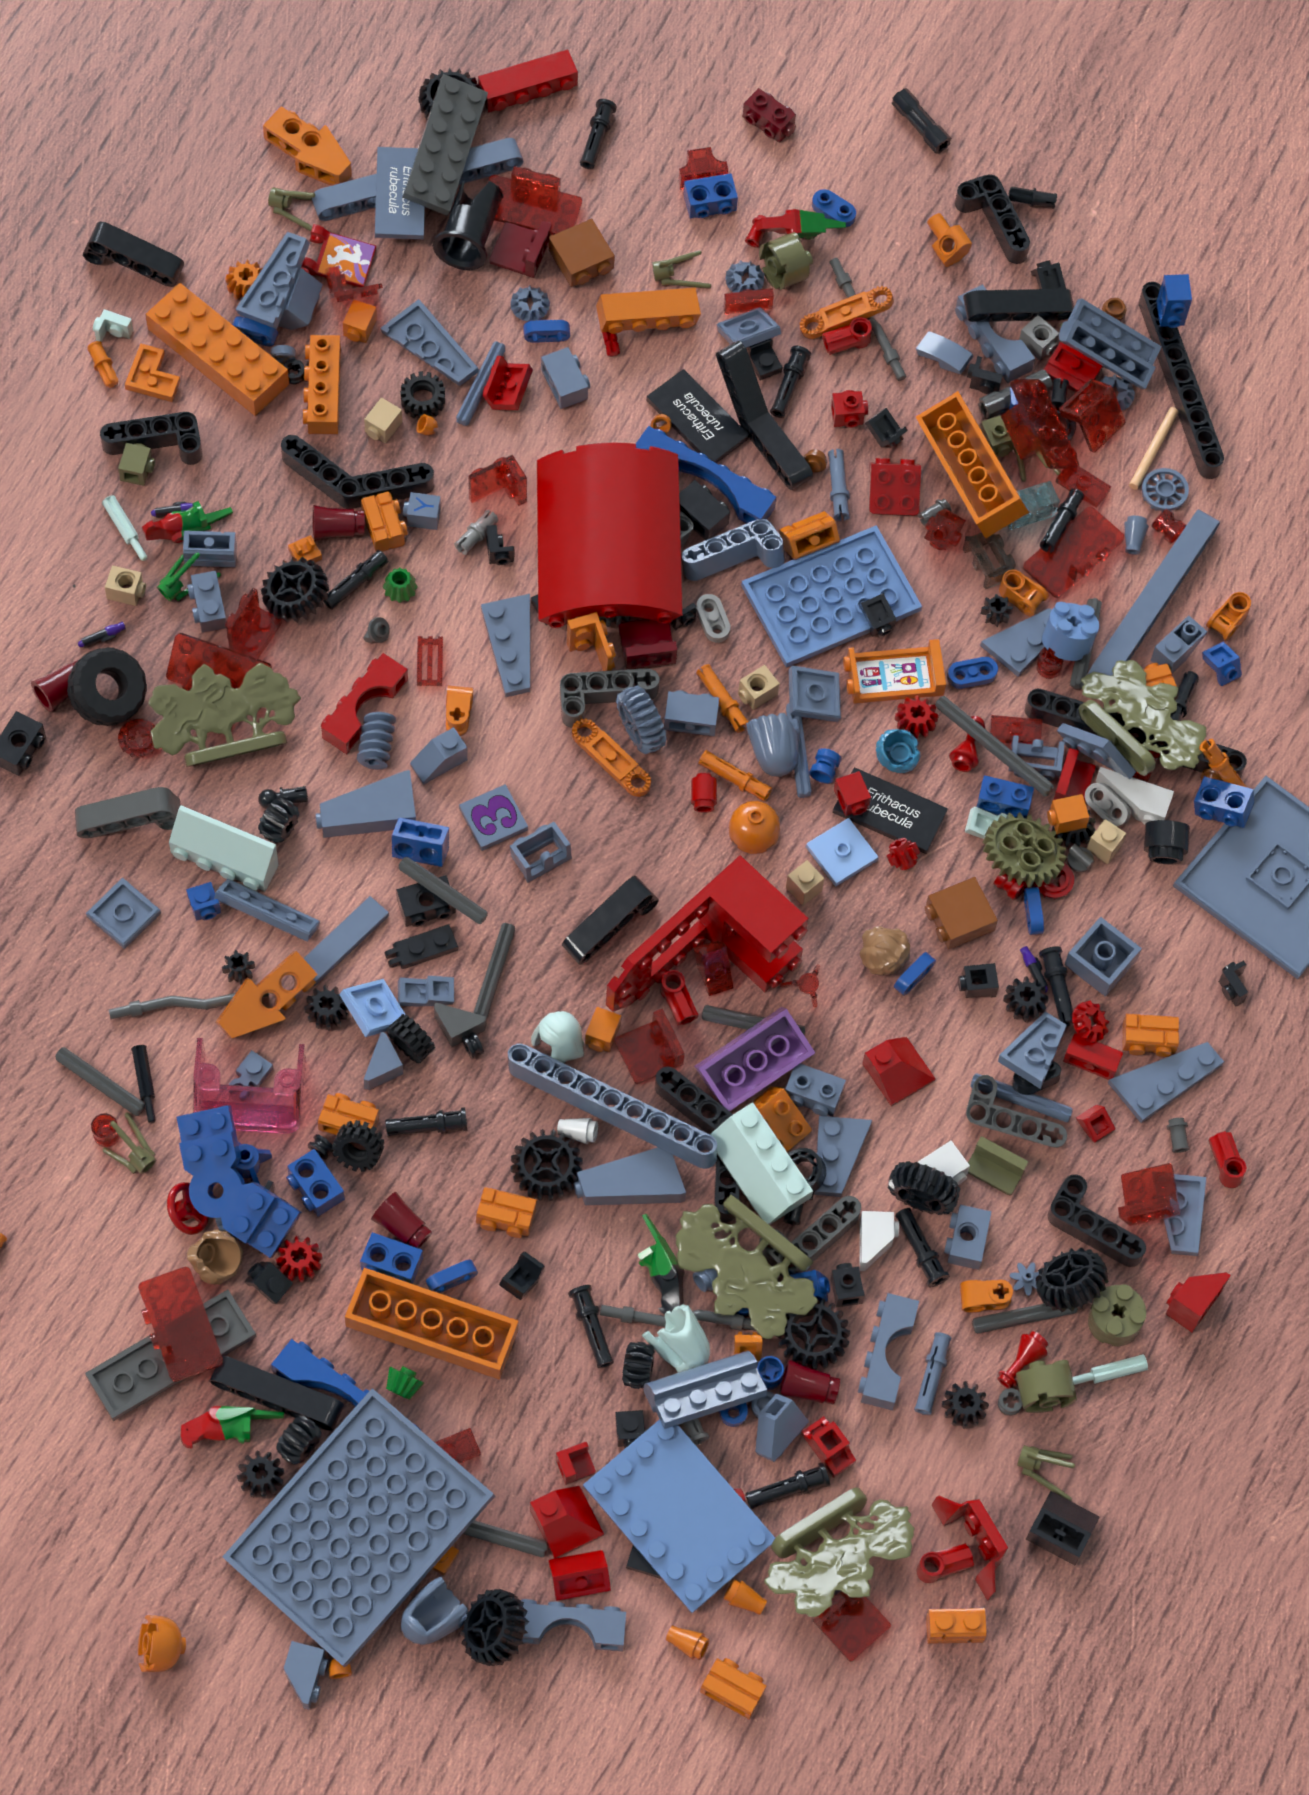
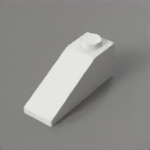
M1100 767L1096 778V783H1105L1126 802L1130 808L1131 815L1144 825L1149 821L1165 819L1174 791L1133 777L1128 779L1115 771Z

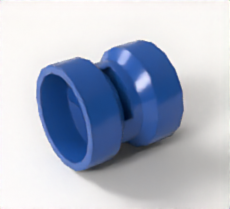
M826 748L818 749L815 757L816 763L812 765L809 774L816 781L830 784L836 775L834 770L839 767L842 758L833 750Z
M766 1356L758 1362L757 1370L767 1390H773L781 1384L784 1366L777 1357Z

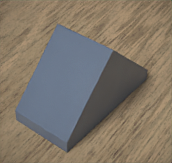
M383 1032L379 1036L364 1077V1089L371 1090L403 1075V1064L387 1034Z

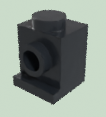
M995 963L964 966L962 976H958V987L960 992L965 991V998L991 996L993 998L997 996L999 984ZM973 982L980 983L978 985H972Z
M851 1263L837 1265L836 1270H832L831 1273L836 1308L863 1304L865 1293L862 1287L859 1266L852 1267ZM849 1279L853 1281V1283L850 1285H847L843 1282V1280Z

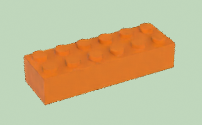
M181 283L176 285L145 314L147 328L150 332L254 416L262 411L289 385V375L286 367Z
M959 391L916 416L918 423L985 538L1029 513Z
M364 1268L345 1315V1325L348 1328L498 1380L502 1376L519 1327L518 1320Z

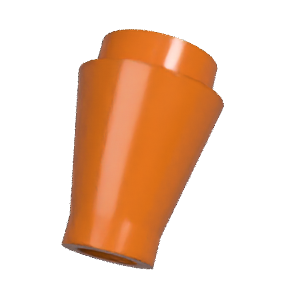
M735 1579L732 1580L723 1598L729 1602L728 1605L755 1612L758 1615L761 1614L767 1603L766 1599L762 1598L743 1580L739 1582Z
M674 1625L670 1627L666 1636V1641L672 1643L692 1660L694 1658L701 1660L710 1642L704 1633L678 1628Z

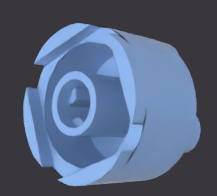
M1057 602L1051 610L1042 634V642L1045 648L1048 650L1050 647L1055 651L1054 655L1068 661H1077L1082 659L1084 655H1088L1099 630V621L1094 615V609L1089 605L1081 606L1074 603Z

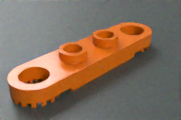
M877 286V288H873L868 292H861L823 307L817 312L805 315L799 323L800 330L803 336L808 339L821 337L823 333L850 325L856 318H869L887 311L892 307L894 297L891 290L886 286ZM878 296H887L886 301H884V303L881 302L880 304L878 302L877 304V302H875V299ZM809 323H818L817 328H815V330L812 329V331H808V329H806Z
M582 718L573 724V740L629 794L641 797L649 792L651 788V777L610 736L602 731L595 722ZM582 727H587L592 733L589 737L586 736L585 738L584 736H579L577 731ZM635 778H641L646 784L638 789L631 785V781Z

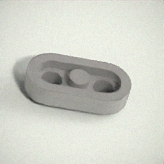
M712 594L701 596L697 601L696 613L706 637L715 643L725 641L730 634V623L720 599ZM711 608L713 611L706 612L704 609ZM719 629L721 633L716 634L713 630Z
M1093 783L1088 786L1085 791V800L1103 820L1106 819L1115 826H1122L1128 822L1131 815L1129 806L1105 783ZM1099 791L1103 792L1104 796L1102 800H1099L1097 798V793ZM1117 808H1119L1122 812V815L1119 818L1115 815V811Z

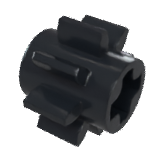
M995 594V597L991 599L985 598V606L981 608L980 614L986 615V624L991 623L998 627L1002 622H1009V615L1012 614L1013 607L1008 606V597L1003 598Z
M235 950L234 954L230 957H224L228 965L222 966V971L225 974L229 973L228 982L235 980L239 981L240 985H242L243 980L247 977L253 978L250 969L255 968V962L248 961V952L243 955Z

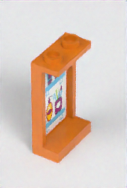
M939 639L929 640L928 647L855 653L854 647L848 648L847 657H843L844 671L849 672L850 677L846 682L847 693L852 695L853 704L901 700L907 697L913 699L917 695L919 698L944 696L946 679Z

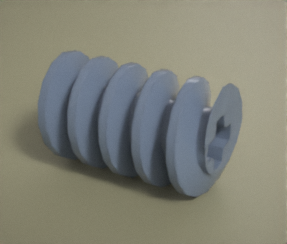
M371 712L364 717L363 734L360 737L361 743L359 744L357 761L369 769H385L388 765L384 761L390 759V754L387 752L392 748L389 742L393 741V736L390 733L395 731V727L392 724L396 723V717L385 712Z

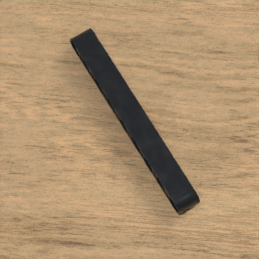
M1154 281L1147 282L1141 291L1138 302L1151 340L1162 346L1157 358L1175 408L1179 411L1178 416L1198 472L1206 479H1214L1220 473L1224 454L1177 327H1160L1159 319L1156 318L1159 317L1157 298L1161 285Z
M1037 688L1029 692L1024 711L1030 719L1058 728L1064 723L1099 736L1081 719L1079 706L1085 702ZM1039 702L1042 704V706L1037 707L1032 703ZM1056 710H1064L1067 714H1060ZM1117 712L1108 713L1122 727L1125 725L1122 714ZM1132 727L1128 730L1129 733L1139 734L1140 737L1134 738L1140 744L1146 742V733L1142 729ZM1153 734L1150 735L1149 740L1155 739ZM1162 741L1165 745H1158V744H1156V745L1158 746L1157 748H1159V747H1167V746H1168V743L1165 742V741ZM1216 744L1221 752L1227 754L1229 763L1238 766L1234 770L1241 778L1247 764L1246 756L1238 750ZM1148 750L1153 758L1160 760V753ZM1169 750L1162 751L1164 754L1170 753ZM1202 753L1198 755L1199 763L1195 765V768L1184 765L1182 767L1202 773L1203 770L1210 769L1209 760L1204 758L1205 755Z

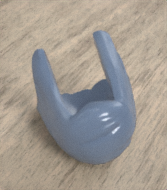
M779 713L778 716L774 714L763 715L746 723L754 754L762 770L774 777H782L789 774L798 763L800 741L798 720H789L785 713Z
M439 1577L423 1587L409 1602L401 1617V1630L404 1636L413 1643L420 1645L430 1644L462 1627V1621L466 1620L468 1609L464 1604L460 1605V1601L453 1595V1591L447 1589L445 1581L442 1577Z

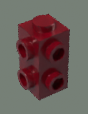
M760 88L743 104L742 117L750 125H755L767 137L773 138L779 143L785 137H790L796 129V114L788 106L782 105L770 93H765Z

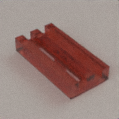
M418 636L417 686H442L443 636H438V639H433V636H428V639ZM423 645H428L427 680H422ZM433 645H438L437 680H432Z

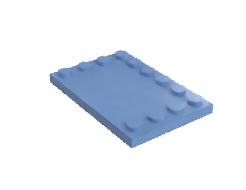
M877 525L844 538L836 544L745 579L741 583L746 596L786 668L870 633L871 628L860 608V603L884 593L897 619L896 621L922 610L921 603Z
M660 1419L583 1484L587 1492L691 1614L769 1548L775 1539L772 1533L678 1425L664 1429Z

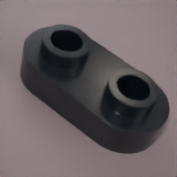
M1055 1061L1052 1062L1041 1089L1016 1073L1013 1075L1012 1087L1016 1092L1023 1095L1034 1094L1058 1083L1061 1067Z

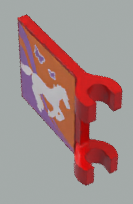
M313 224L310 241L323 244L317 262L309 257H305L301 268L311 276L318 275L364 289L376 245L331 233L324 227Z

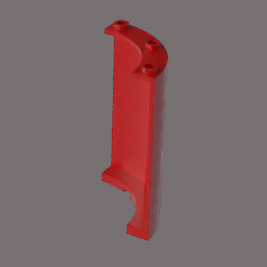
M594 443L576 446V451L568 453L559 450L538 459V621L548 624L552 628H561L567 624L568 620L596 612L598 617L631 616L654 620L661 624H668L682 616L678 454L650 446L649 450L636 448L634 443Z

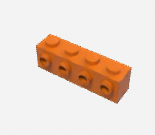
M696 288L601 294L596 305L601 332H610L612 334L626 330L641 332L653 328L658 330L679 326L681 328H690L697 324L701 315Z
M310 335V345H305V360H309V366L304 367V380L309 381L308 388H304V403H308V409H303V424H308V434H338L341 360L340 335Z

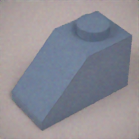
M453 727L433 738L410 762V765L424 785L467 761V746Z

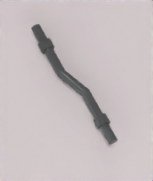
M833 258L830 260L829 263L836 275L835 280L839 288L843 289L847 298L856 295L851 285V277L849 273H845L839 259ZM873 317L866 318L870 321L872 331L884 352L883 358L886 364L891 366L898 381L905 379L906 374L899 362L900 356L897 350L892 348L882 326Z
M236 993L209 999L167 996L144 1002L139 1000L129 1002V1005L108 1010L110 1019L129 1015L137 1017L141 1016L143 1012L170 1006L208 1010L228 1005ZM269 993L264 994L263 997L269 996Z
M601 1305V1316L621 1319V1322L631 1324L634 1321L665 1327L666 1324L665 1316L634 1311L633 1307L628 1306L618 1308ZM700 1309L692 1311L697 1321L730 1326V1329L739 1331L742 1328L756 1331L750 1325L751 1319L744 1318L742 1314L735 1313L733 1316L715 1314V1312Z

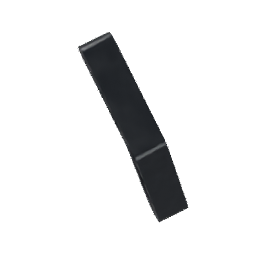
M737 340L716 352V358L739 424L749 434V438L788 489L793 490L812 479L813 472L809 464L768 412L749 354L743 343Z
M288 435L281 441L283 462L345 509L362 507L361 500L363 498L373 495L377 496V494L390 492L393 500L410 498L411 492L428 494L434 488V470L426 463L351 476L300 437ZM310 463L316 464L315 466H312V467H311V466H307V465L310 464ZM330 477H331V478H335V479L332 480V481H327V480H325V479L330 478ZM396 482L403 483L402 485H394ZM371 487H377V488H379V489H377V490H370L369 488H371ZM346 492H353L354 494H352V495H346L345 493H346Z
M663 1067L658 1070L655 1080L656 1093L710 1135L733 1115L676 1069ZM690 1095L694 1100L692 1102H685L681 1097ZM711 1111L715 1116L713 1118H705L702 1113ZM717 1155L714 1206L717 1207L720 1213V1221L727 1223L734 1220L735 1217L727 1210H724V1197L732 1195L739 1200L740 1187ZM728 1177L734 1183L732 1185H724L720 1180Z

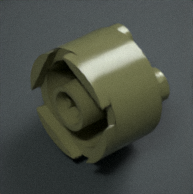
M793 232L762 244L759 249L760 260L764 259L766 265L762 268L763 273L775 289L780 287V290L808 279L810 274L809 265L813 264V259L810 252L804 250L797 233Z
M1122 1284L1106 1287L1105 1291L1100 1292V1298L1094 1299L1089 1310L1088 1326L1092 1335L1098 1341L1116 1347L1131 1343L1139 1334L1146 1319L1145 1303L1141 1296L1129 1285Z
M1060 1360L1046 1365L1045 1361H1036L1029 1364L1030 1369L1016 1373L1023 1409H1026L1028 1413L1053 1411L1052 1407L1061 1404V1408H1064L1077 1401L1068 1360Z

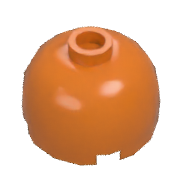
M748 801L739 805L733 812L728 827L729 837L731 841L733 840L738 845L737 848L743 852L750 854L766 852L768 848L777 843L780 834L779 817L776 811L767 803Z
M146 1615L145 1619L148 1620V1624L142 1623L138 1640V1655L144 1654V1663H139V1667L142 1672H163L169 1670L177 1663L180 1654L185 1653L186 1638L181 1636L180 1628L170 1618Z

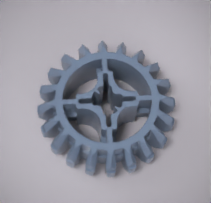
M638 685L629 687L617 694L616 703L619 716L634 746L643 754L658 751L661 747L665 746L667 738L664 724L649 694Z

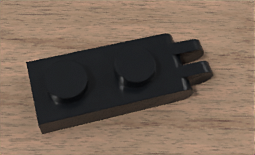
M447 924L397 941L392 945L393 948L385 951L384 954L387 959L393 958L388 961L390 968L401 966V969H406L458 951V945L450 925Z

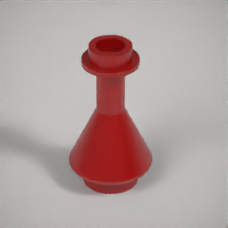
M971 716L972 719L985 728L982 718ZM968 733L966 739L949 754L952 766L962 772H969L979 764L975 745L976 740Z
M1031 1331L1030 1334L1021 1335L1016 1360L1006 1372L1002 1370L998 1372L999 1377L997 1380L1000 1384L1008 1389L1012 1386L1015 1387L1017 1385L1015 1380L1017 1372H1020L1024 1366L1048 1355L1046 1349L1048 1342L1045 1338L1034 1331Z

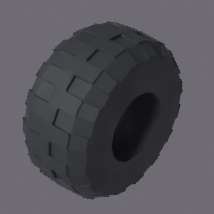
M112 647L99 648L85 654L73 666L67 681L68 697L74 710L83 719L99 726H113L130 719L143 705L147 692L146 676L139 662L127 652ZM98 674H107L116 681L119 692L116 700L106 699L99 694L96 688Z

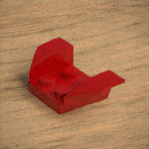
M939 1495L933 1501L932 1507L943 1526L963 1516L966 1531L971 1537L975 1536L979 1543L978 1550L982 1558L990 1562L975 1578L988 1601L996 1592L995 1571L1002 1562L1008 1546L980 1499L959 1504Z

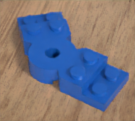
M231 1105L177 1116L181 1138L179 1146L184 1170L193 1175L189 1185V1196L195 1209L204 1216L221 1218L223 1229L244 1243L250 1244L269 1258H273L302 1212L259 1183L245 1184L242 1175L235 1169L241 1160V1154ZM217 1183L221 1184L224 1190L220 1198H216L213 1194V1187Z

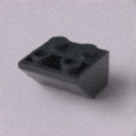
M1050 1491L1026 1540L1075 1566L1100 1516Z

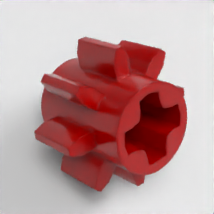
M901 838L890 844V853L886 857L891 866L895 865L900 870H907L917 864V855L920 853L916 842L912 843L911 840L907 841L906 838Z

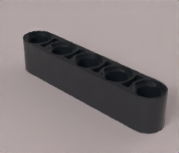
M1069 289L976 290L968 292L963 296L967 318L970 322L1032 321L1037 315L1045 321L1069 319L1074 309L1072 294Z
M220 1356L209 1380L212 1385L275 1411L284 1412V1414L293 1418L305 1416L307 1419L314 1421L319 1428L327 1431L334 1430L344 1407L341 1401L228 1356Z

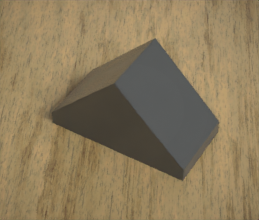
M435 1002L434 1017L451 1047L462 1043V1037L466 1036L469 1038L472 1032L478 1035L485 1031L486 1016Z

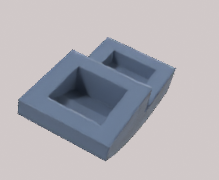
M930 331L927 332L916 347L919 356L938 361L940 368L960 375L973 358V354L962 346Z
M427 976L426 979L400 977L398 980V1003L400 1006H434L435 1002L443 1005L454 1003V977Z

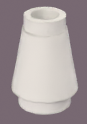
M592 1118L560 1119L557 1134L564 1133L567 1138L585 1144L589 1142L594 1143L598 1134V1122L592 1121Z

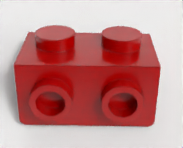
M503 356L496 357L488 382L483 389V397L492 410H519L533 372L530 364L507 363Z

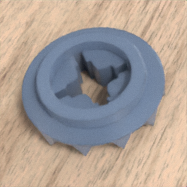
M740 260L735 265L731 264L729 270L726 271V284L737 295H754L764 285V273L761 271L760 265H754L751 260L749 262H742ZM748 272L749 278L742 284V276Z
M529 285L524 289L520 287L516 293H513L510 305L513 314L517 318L529 322L542 319L549 311L550 301L547 293L542 292L540 287L536 289ZM529 297L534 302L531 310H529V306L526 303Z
M1115 374L1112 377L1105 376L1102 381L1098 382L1095 396L1103 408L1110 411H1122L1132 404L1135 392L1132 383L1117 377ZM1114 386L1119 392L1116 399L1113 396V392H1111Z

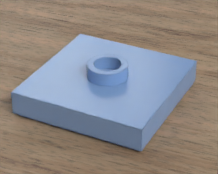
M849 818L806 844L807 850L835 887L878 861L877 854Z
M384 979L346 988L339 994L365 1037L386 1032L387 1028L402 1014L405 1015Z

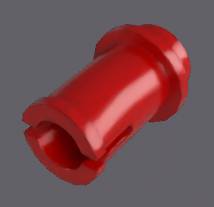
M763 215L753 218V225L748 236L745 238V242L751 247H759L760 241L766 232H760L756 229V221L765 217Z

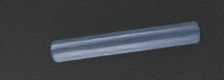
M495 341L492 344L456 416L457 423L463 426L469 425L483 397V389L488 382L496 357L503 356L505 352V345L503 343Z
M788 703L786 705L787 717L789 720L797 719L800 727L798 763L794 768L797 796L800 798L809 797L811 795V784L802 717L790 715V704Z
M974 1074L971 1081V1088H973L975 1080L979 1076H982L981 1074ZM983 1079L978 1083L977 1088L981 1092L990 1094L993 1090V1084L990 1080ZM996 1080L997 1092L995 1097L1064 1122L1070 1120L1073 1112L1071 1107L1036 1094H1020L1011 1085Z

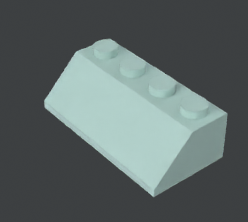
M182 805L180 806L169 840L170 851L173 856L182 861L190 860L195 862L203 870L209 871L211 869L219 872L225 879L232 881L235 879L243 882L249 889H259L265 892L279 866L276 844Z
M753 1102L730 1116L710 1134L717 1141V1155L759 1217L767 1224H772L812 1197V1188Z

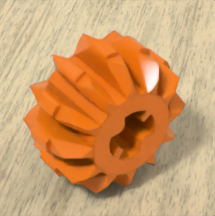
M248 259L245 264H241L237 260L236 267H229V274H226L225 277L229 294L233 293L236 300L244 297L263 269L260 268L258 262L251 265Z

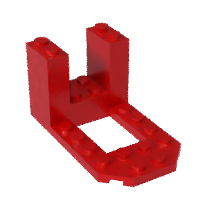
M739 855L626 958L621 965L624 969L623 973L619 978L614 976L607 984L606 1006L612 1012H615L633 1004L637 999L639 1001L644 999L650 992L649 988L655 982L661 983L663 975L674 965L676 967L681 965L687 958L686 954L693 948L695 950L698 949L705 942L706 938L765 993L770 987L776 988L783 981V975L789 970L793 972L802 963L803 948L794 940L798 942L805 936L808 931L809 918ZM698 918L699 920L690 928V923ZM677 935L681 936L672 944L671 940H673ZM658 952L661 953V955L655 961H653L652 958Z

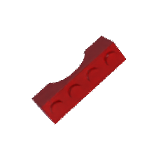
M384 653L378 659H373L367 668V673L362 678L356 679L352 686V691L347 697L344 695L338 701L337 709L333 714H328L321 723L322 739L347 755L362 735V725L357 718V713L361 706L368 700L377 697L393 699L408 681V669Z

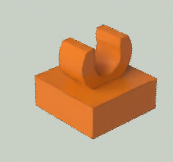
M311 535L288 545V550L297 561L301 557H304L307 561L310 559L314 562L322 560V554Z
M738 1332L734 1336V1355L750 1351L758 1363L762 1359L761 1335H758L757 1332H753V1335H742V1332Z

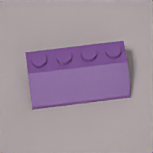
M781 1007L694 1067L719 1103L728 1111H731L815 1054V1051L788 1010Z

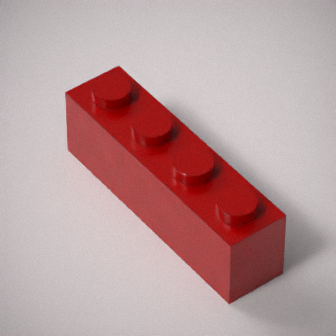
M567 49L478 76V84H480L482 90L488 92L484 105L489 113L495 110L501 111L515 104H524L538 97H547L558 91L570 90L578 86V71Z

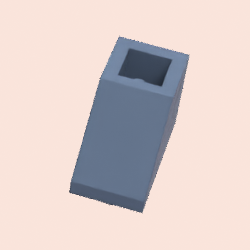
M1188 615L1155 646L1151 661L1159 665L1167 663L1171 673L1175 672L1189 658L1208 631Z
M776 1393L759 1413L755 1449L759 1456L775 1462L809 1422L793 1400Z
M292 1641L284 1665V1672L303 1708L310 1710L311 1703H317L321 1687L317 1686L320 1675L325 1676L329 1659H325L324 1649Z

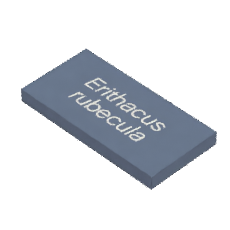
M377 147L375 238L424 240L425 207L402 198L418 148Z

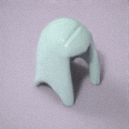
M557 1011L547 1014L540 1021L531 1036V1044L533 1046L540 1044L541 1038L543 1042L551 1046V1057L562 1063L584 1056L581 1026L577 1019L569 1012Z
M682 1304L675 1307L672 1312L669 1310L665 1313V1329L662 1328L657 1332L659 1337H654L649 1331L642 1335L650 1345H653L655 1351L666 1362L676 1368L678 1373L707 1364L709 1361L710 1345L708 1339L688 1305Z

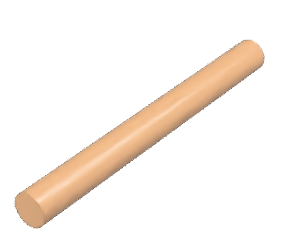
M1169 408L1129 483L1130 488L1134 490L1139 488L1179 413L1176 408Z

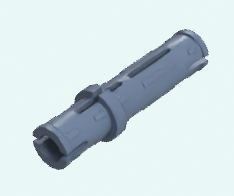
M834 449L828 452L832 488L830 500L833 502L834 519L841 521L842 512L844 521L850 518L848 509L850 494L846 489L844 451L836 449V458L834 456Z
M936 1332L934 1334L930 1354L925 1359L927 1366L914 1408L915 1412L922 1415H931L942 1370L947 1366L946 1355L952 1337L945 1333Z

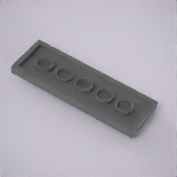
M443 74L402 198L448 216L488 92Z
M227 1289L89 1370L85 1375L111 1419L115 1421L215 1362L220 1356H225L254 1339L256 1333Z

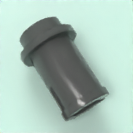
M937 499L934 505L920 512L918 517L922 518L920 519L921 523L928 527L941 517H948L952 509L946 499Z
M1184 1118L1168 1120L1169 1125L1166 1127L1167 1130H1170L1172 1152L1181 1153L1190 1149L1186 1134L1188 1123L1184 1121Z

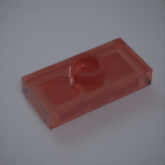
M773 288L761 290L747 289L742 292L724 294V314L749 312L759 307L763 310L772 309L774 300Z
M1072 461L1068 462L1055 481L1069 491L1071 489L1080 490L1084 494L1083 500L1096 508L1111 490L1110 485Z
M991 715L990 733L1002 743L1011 744L1015 735L1019 736L1018 743L1032 744L1035 739L1041 740L1042 719Z
M471 1428L435 1442L459 1464L481 1455Z

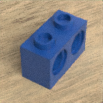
M732 173L684 181L683 195L690 219L705 218L715 214H729L737 211L738 196Z
M1189 274L1164 275L1157 298L1160 327L1176 328L1185 325L1192 302Z
M984 775L976 807L997 816L1001 813L1006 815L1011 813L1016 818L1020 812L1023 818L1026 819L1034 787Z
M1205 776L1194 799L1196 816L1205 820L1212 819L1223 822L1228 826L1242 828L1245 827L1254 806L1253 789Z
M399 817L392 833V857L399 859L409 857L415 862L443 867L449 851V827Z
M315 1149L287 1166L288 1176L286 1179L294 1191L299 1189L303 1195L301 1198L302 1203L309 1212L313 1210L317 1217L345 1200L344 1190ZM303 1170H311L313 1172L312 1176L308 1178L301 1177L299 1174ZM318 1191L328 1193L327 1197L323 1199H318L314 1195Z
M372 1232L361 1257L360 1267L361 1270L367 1268L413 1284L423 1260V1250ZM379 1253L384 1255L385 1259L381 1262H374L371 1260V1257ZM403 1262L411 1266L407 1271H399L396 1267Z

